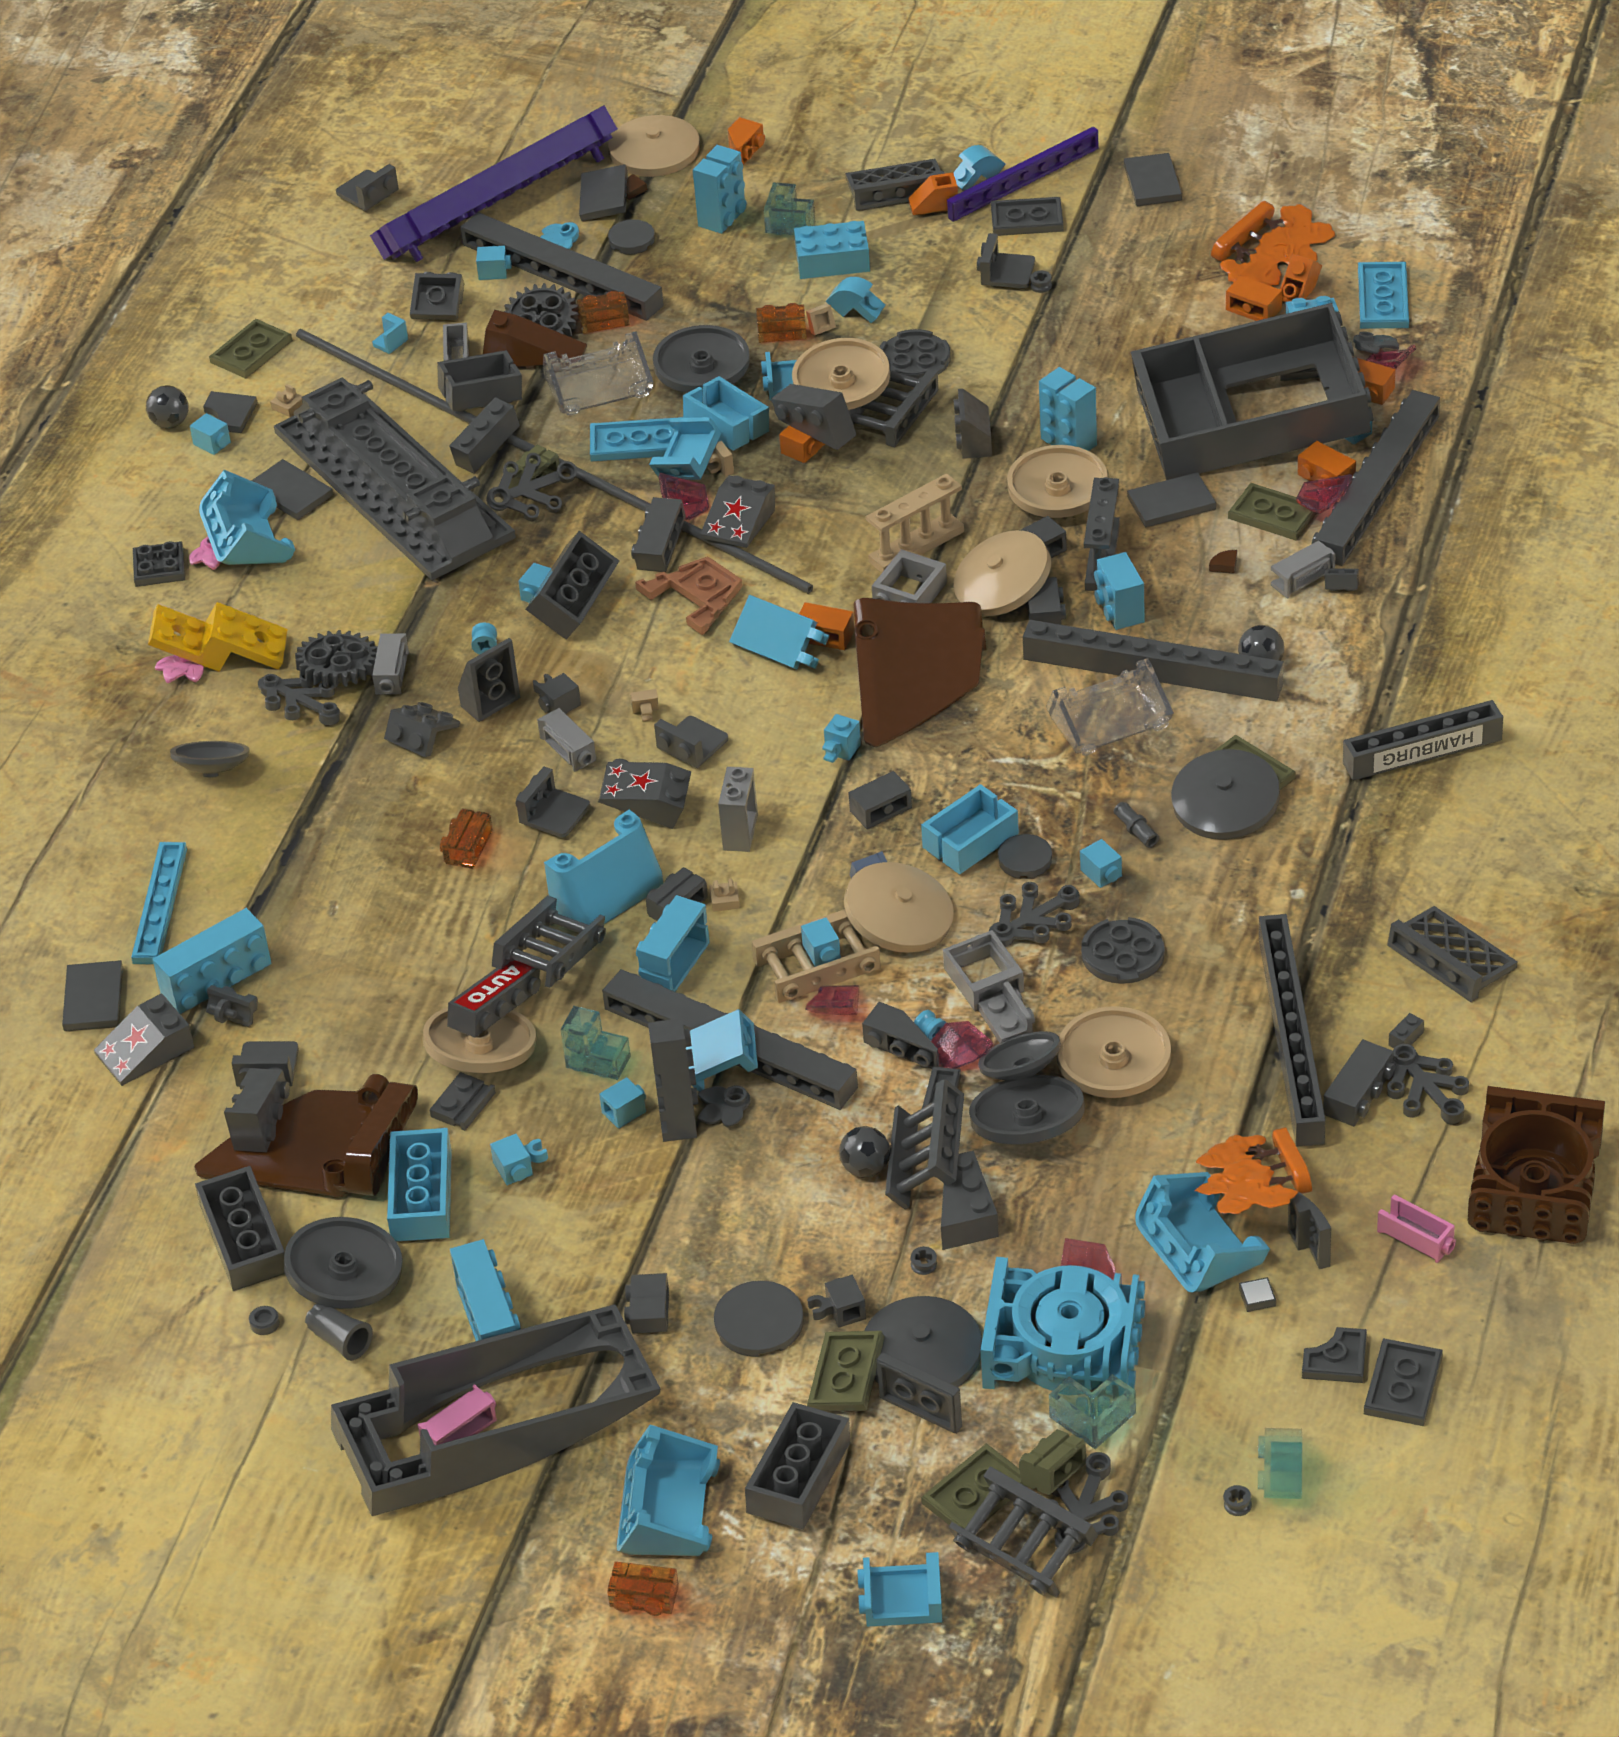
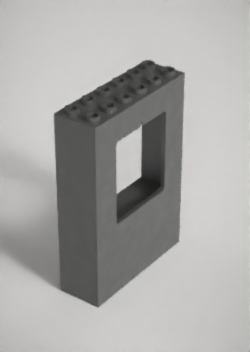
M1332 303L1131 351L1137 391L1166 480L1307 448L1316 441L1327 443L1371 432L1370 422L1374 421L1371 407H1368V403L1371 402L1368 387L1364 388L1365 379L1363 373H1358L1360 368L1357 357H1352L1354 356L1351 341L1346 342L1348 341V335L1345 326L1341 327L1343 325L1341 314L1339 311L1335 312ZM1308 368H1316L1327 397L1326 401L1236 422L1226 393L1227 388Z

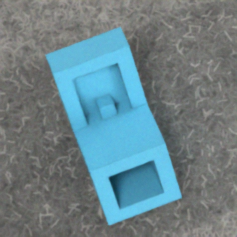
M974 145L965 149L959 155L963 161L954 171V177L957 186L965 191L971 188L981 175L989 179L999 174L1006 164L986 147Z
M860 277L844 279L834 288L825 301L842 317L854 308L870 323L877 319L885 307V304L869 291L873 284Z

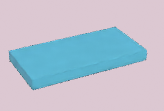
M1358 262L1360 329L1409 328L1406 262Z
M671 418L591 423L590 460L606 461L664 457L674 434V430L669 424Z

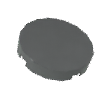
M626 220L617 223L609 230L608 240L613 250L616 248L623 254H637L647 250V246L650 244L651 246L653 245L655 233L652 225L645 221Z
M1015 835L1000 845L998 851L999 866L1006 874L1012 877L1020 878V876H1027V878H1035L1044 874L1050 868L1052 863L1051 846L1045 839L1037 835Z

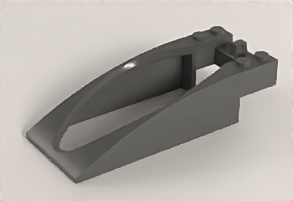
M614 1304L389 1364V1389L331 1404V1430L340 1450H345L361 1484V1495L371 1516H376L483 1484L540 1461L589 1437L659 1395L661 1388L617 1306ZM596 1351H617L624 1358L623 1367L616 1379L592 1403L439 1445H434L427 1429H421L420 1454L393 1462L390 1461L382 1445L381 1439L400 1435L431 1413L462 1397L469 1391H473V1385L480 1388L493 1381L528 1369Z

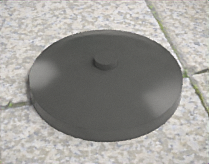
M713 325L691 326L675 331L666 336L657 345L653 353V366L657 378L666 386L685 393L698 387L703 389V384L718 376L734 384L744 376L750 364L749 347L746 341L730 329Z
M1224 749L1203 754L1186 764L1174 780L1171 798L1176 817L1191 832L1211 839H1234L1258 830L1271 819L1279 805L1280 789L1275 771L1264 759L1250 752Z
M1032 1075L1015 1081L1004 1080L986 1088L972 1101L969 1115L973 1130L984 1139L1002 1144H1029L1054 1138L1070 1130L1083 1117L1085 1104L1083 1093L1075 1083L1057 1076Z
M330 1217L305 1225L291 1237L285 1249L284 1271L290 1285L301 1296L314 1303L339 1309L360 1308L382 1300L395 1289L401 1277L402 1253L395 1239L381 1227L358 1218Z
M915 1296L895 1301L878 1311L868 1322L864 1330L882 1331L885 1338L881 1353L884 1352L956 1387L962 1385L973 1375L981 1360L982 1337L977 1322L963 1307L943 1298ZM876 1371V1375H875V1379H874L877 1383H878V1371Z

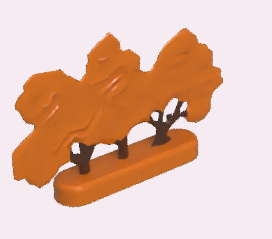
M1262 201L1215 242L1211 256L1218 261H1222L1220 267L1228 273V281L1235 282L1239 276H1243L1266 285H1278L1281 272L1278 269L1277 263L1285 262L1289 264L1292 254L1317 261V253L1310 248V244L1325 243L1333 238L1335 232L1332 230L1331 224L1311 222L1312 211L1301 204L1283 206L1280 209L1281 218L1271 220L1275 208L1267 201ZM1283 223V224H1285V226H1284V227H1281V226H1279V225H1277V224ZM1267 224L1272 229L1271 232L1262 235L1257 234ZM1252 237H1255L1260 242L1253 249L1242 247ZM1237 251L1236 259H1227ZM1248 251H1255L1256 253L1250 254ZM1243 253L1249 255L1251 260L1249 263L1243 260L1242 257L1245 256ZM1240 260L1242 264H1237L1236 261Z
M1284 1127L1276 1129L1272 1133L1274 1149L1266 1150L1261 1148V1145L1266 1142L1265 1136L1262 1135L1249 1137L1234 1135L1230 1136L1226 1142L1215 1144L1207 1153L1199 1157L1196 1163L1207 1168H1221L1224 1171L1213 1174L1207 1179L1208 1183L1200 1185L1194 1191L1205 1195L1226 1194L1217 1202L1218 1212L1223 1214H1240L1254 1204L1268 1208L1287 1205L1298 1192L1301 1194L1312 1192V1183L1307 1166L1287 1128ZM1258 1151V1155H1247L1246 1152ZM1278 1155L1281 1163L1272 1166H1263L1261 1164V1160L1264 1157ZM1283 1167L1288 1175L1286 1177H1272L1274 1170ZM1291 1181L1295 1190L1284 1188L1283 1184Z

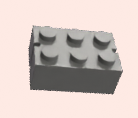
M507 350L437 362L438 388L444 398H446V402L452 412L486 407L495 397L506 403L522 400V374L517 366L513 364V360Z

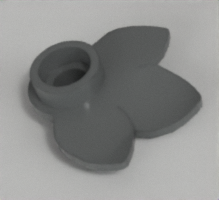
M1363 331L1353 338L1355 348L1360 351L1377 354L1380 348L1399 350V343L1392 336H1374L1371 332Z
M738 1085L730 1086L727 1089L722 1086H713L698 1092L699 1098L707 1104L699 1115V1121L706 1124H717L722 1121L726 1127L737 1124L743 1117V1110L750 1104L749 1093L742 1086Z

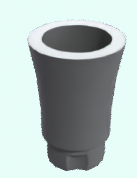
M315 1304L308 1311L305 1318L308 1328L316 1336L334 1347L347 1360L352 1361L361 1357L372 1341L373 1329L369 1323L354 1319L333 1307Z

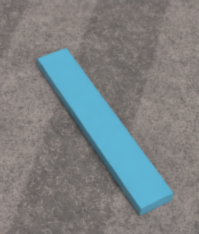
M159 842L131 956L133 964H153L152 959L163 952L187 852L186 842Z

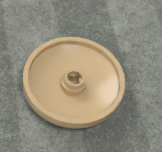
M666 115L644 116L626 122L613 132V138L609 140L608 145L610 159L615 166L626 164L629 174L644 177L664 176L680 171L696 159L700 150L697 130L683 119Z
M837 338L821 342L806 350L794 364L792 380L795 385L842 392L847 408L850 410L868 404L885 390L890 380V367L886 354L875 344L857 338Z
M1049 445L1036 448L1020 456L1008 471L1007 487L1012 501L1024 511L1042 517L1062 518L1081 514L1089 510L1094 477L1108 478L1104 463L1095 454L1085 449L1070 445Z
M1007 531L994 535L973 548L960 563L954 577L955 595L959 602H976L980 604L982 616H996L1017 609L1029 601L1044 585L1051 568L1050 553L1044 542L1037 535L1027 531Z
M882 862L864 867L852 877L844 897L846 915L853 927L870 942L896 952L914 953L933 948L946 937L953 921V905L943 886L926 872L902 863Z
M1110 1006L1089 1010L1072 1019L1059 1035L1061 1047L1057 1054V1063L1065 1079L1075 1083L1081 1091L1094 1096L1122 1098L1144 1092L1162 1079L1170 1065L1171 1044L1166 1030L1153 1017L1136 1009Z
M448 1007L433 1014L426 1021L423 1029V1045L429 1056L444 1066L464 1072L493 1073L508 1070L524 1063L533 1054L535 1049L536 1031L533 1024L524 1015L515 1010L510 1011L505 1017L498 1020L475 1038L447 1027Z

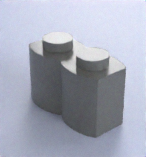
M667 1273L631 1275V1284H626L625 1286L626 1302H630V1306L624 1308L626 1325H631L632 1333L667 1332L669 1308Z

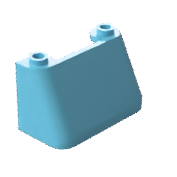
M226 470L222 471L201 500L199 506V513L217 561L227 565L284 563L291 559L296 550L293 542L288 538H283L280 541L275 539L267 520L277 507L273 490Z
M630 809L619 815L614 821V828L619 836L587 856L578 860L571 854L560 853L544 862L548 894L557 899L556 910L558 914L588 925L599 915L605 916V924L645 899L652 889H657L663 884L662 870L640 818Z
M1209 1172L1153 1176L1135 1214L1136 1226L1188 1292L1204 1291L1262 1264L1270 1251V1248L1259 1236L1247 1237L1244 1243H1241L1215 1210L1220 1194L1205 1195L1194 1191L1200 1185L1208 1183L1207 1179L1211 1177Z
M654 1425L648 1426L633 1448L626 1466L617 1551L629 1555L700 1556L703 1551L707 1552L709 1550L712 1534L709 1533L708 1526L702 1525L706 1483L711 1476H716L720 1466V1459H717V1445Z

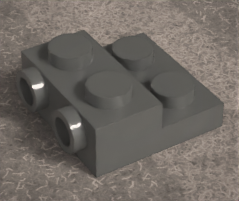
M433 272L415 273L410 307L411 319L458 320L459 306L463 301L465 285L462 274L454 272L446 274H435Z

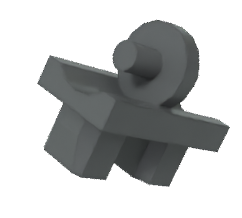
M211 985L207 988L209 1001L206 1012L214 1015V1019L217 1022L225 1023L227 1020L247 1027L253 1024V1013L257 1011L258 1007L257 996L251 994L246 996L239 995L233 988L228 986L219 988Z

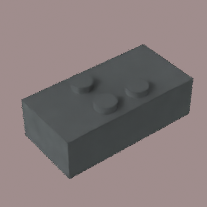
M578 531L565 546L525 610L567 640L583 621L619 563V560L581 531Z
M251 1166L195 1183L199 1205L232 1290L236 1291L285 1274V1251Z
M792 1402L745 1487L746 1513L804 1530L850 1444L849 1418Z

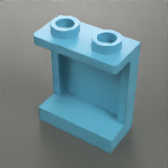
M765 352L766 361H761L764 391H769L770 401L771 398L789 384H793L792 370L797 360L771 362L770 352Z
M709 417L671 418L669 424L673 428L674 434L664 457H652L649 465L660 480H701L721 432Z
M739 1009L690 1030L692 1046L686 1047V1049H692L694 1066H689V1069L694 1068L696 1085L693 1087H696L698 1092L705 1089V1078L737 1064H740L748 1072L758 1068L754 1023Z
M938 1552L926 1553V1564L871 1567L870 1558H863L864 1569H858V1588H864L865 1595H858L859 1614H866L867 1627L942 1623Z

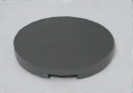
M922 329L897 332V336L888 341H883L879 347L890 358L891 371L918 379L923 377L928 369L938 371L939 375L948 367L951 358L948 342L933 335V332Z
M1128 917V920L1110 922L1106 919L1091 927L1084 935L1081 955L1085 967L1097 978L1111 983L1125 984L1138 982L1153 975L1164 961L1165 947L1160 932L1146 921Z
M751 1281L732 1288L722 1296L714 1311V1325L720 1341L727 1348L738 1354L759 1357L761 1353L786 1349L798 1338L804 1321L803 1308L795 1293L789 1288L771 1281Z

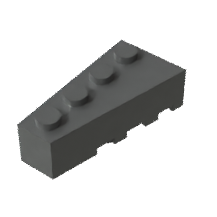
M682 1018L649 1022L648 1027L663 1142L697 1138L693 1105L699 1103L697 1088H691V1086L696 1085L694 1068L689 1069V1066H694L692 1049H686V1047L692 1046L690 1029L684 1030Z

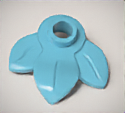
M573 222L551 224L542 229L544 235L540 238L570 249L579 237V228Z

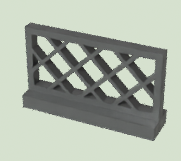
M936 159L845 173L846 181L854 198L856 211L909 202L908 198L929 176L945 174L944 171L940 170Z
M1435 906L1405 923L1398 919L1390 927L1387 946L1470 1002L1478 998L1481 989L1517 968L1518 961ZM1434 917L1442 924L1428 923L1427 920ZM1415 930H1423L1424 934H1420ZM1428 931L1443 932V936L1429 935ZM1448 933H1458L1463 938L1449 937ZM1436 944H1444L1445 948H1440ZM1449 945L1464 946V950L1449 949ZM1469 947H1479L1484 952L1469 951ZM1457 958H1463V959H1465V962H1466V963L1461 962V961L1458 960ZM1470 959L1485 960V964L1470 963ZM1490 961H1500L1504 965H1490ZM1477 972L1486 973V976L1483 977Z

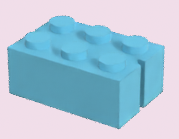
M716 145L706 155V159L703 158L693 169L698 227L722 234L745 211L747 202L744 193L745 182L743 181V163L740 151Z
M864 221L794 228L800 279L870 272L869 248Z
M1058 367L1039 380L1041 439L1051 445H1070L1090 451L1097 446L1096 387L1080 378L1076 380L1075 375Z
M720 376L703 384V389L698 387L683 395V417L711 418L721 432L718 442L722 441L732 451L749 443V439L754 440L769 432V407Z
M980 784L921 824L922 846L937 859L943 857V863L960 875L999 848L1005 840L1019 834L1018 810L1002 799L997 800V795Z
M676 895L672 902L665 906L662 916L657 923L652 924L644 941H640L637 946L638 974L641 978L658 983L676 992L710 943L708 925H705L707 923L705 904Z

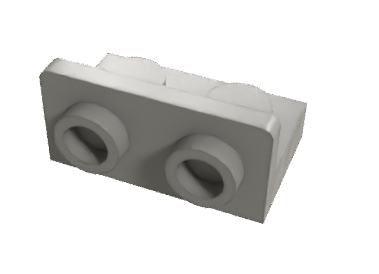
M1009 981L1003 983V994L978 1003V1011L999 1043L1033 1032L1034 1014L1029 1007H1025L1018 989L1014 990Z

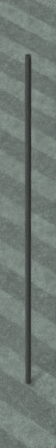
M299 329L296 333L298 338L469 424L477 417L467 411L452 412L445 400L303 329ZM513 434L505 441L525 452L535 447V445ZM576 467V478L644 512L647 507H650V503ZM684 521L682 531L807 594L813 590L812 584L734 545L700 538L702 529Z

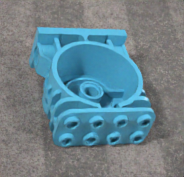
M996 1257L981 1344L983 1388L995 1389L996 1380L1019 1382L1027 1377L1035 1384L1055 1392L1080 1393L1103 1385V1392L1110 1393L1111 1383L1114 1382L1121 1383V1394H1128L1129 1389L1135 1388L1136 1371L1133 1370L1135 1365H1138L1139 1347L1135 1346L1138 1345V1342H1141L1142 1324L1138 1322H1141V1318L1145 1316V1300H1140L1144 1299L1145 1281H1140V1275L1133 1274L1131 1285H1123L1121 1273H1115L1113 1281L1110 1277L1097 1270L1071 1265L1053 1267L1035 1273L1032 1269L1009 1268L1008 1258ZM1104 1318H1105V1319L1108 1320V1322H1107L1105 1328L1103 1329V1326H1104ZM1035 1320H1036V1326H1037L1038 1331H1037V1330L1035 1329V1327L1033 1326V1322H1034ZM1046 1341L1051 1343V1347L1045 1346Z

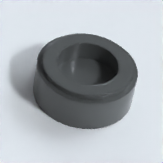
M271 1306L257 1307L249 1315L251 1330L258 1335L271 1334L279 1327L278 1312Z

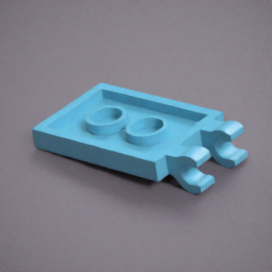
M749 595L729 642L796 670L800 663L816 669L820 659L805 653L810 639L826 645L830 635L815 629L818 622Z

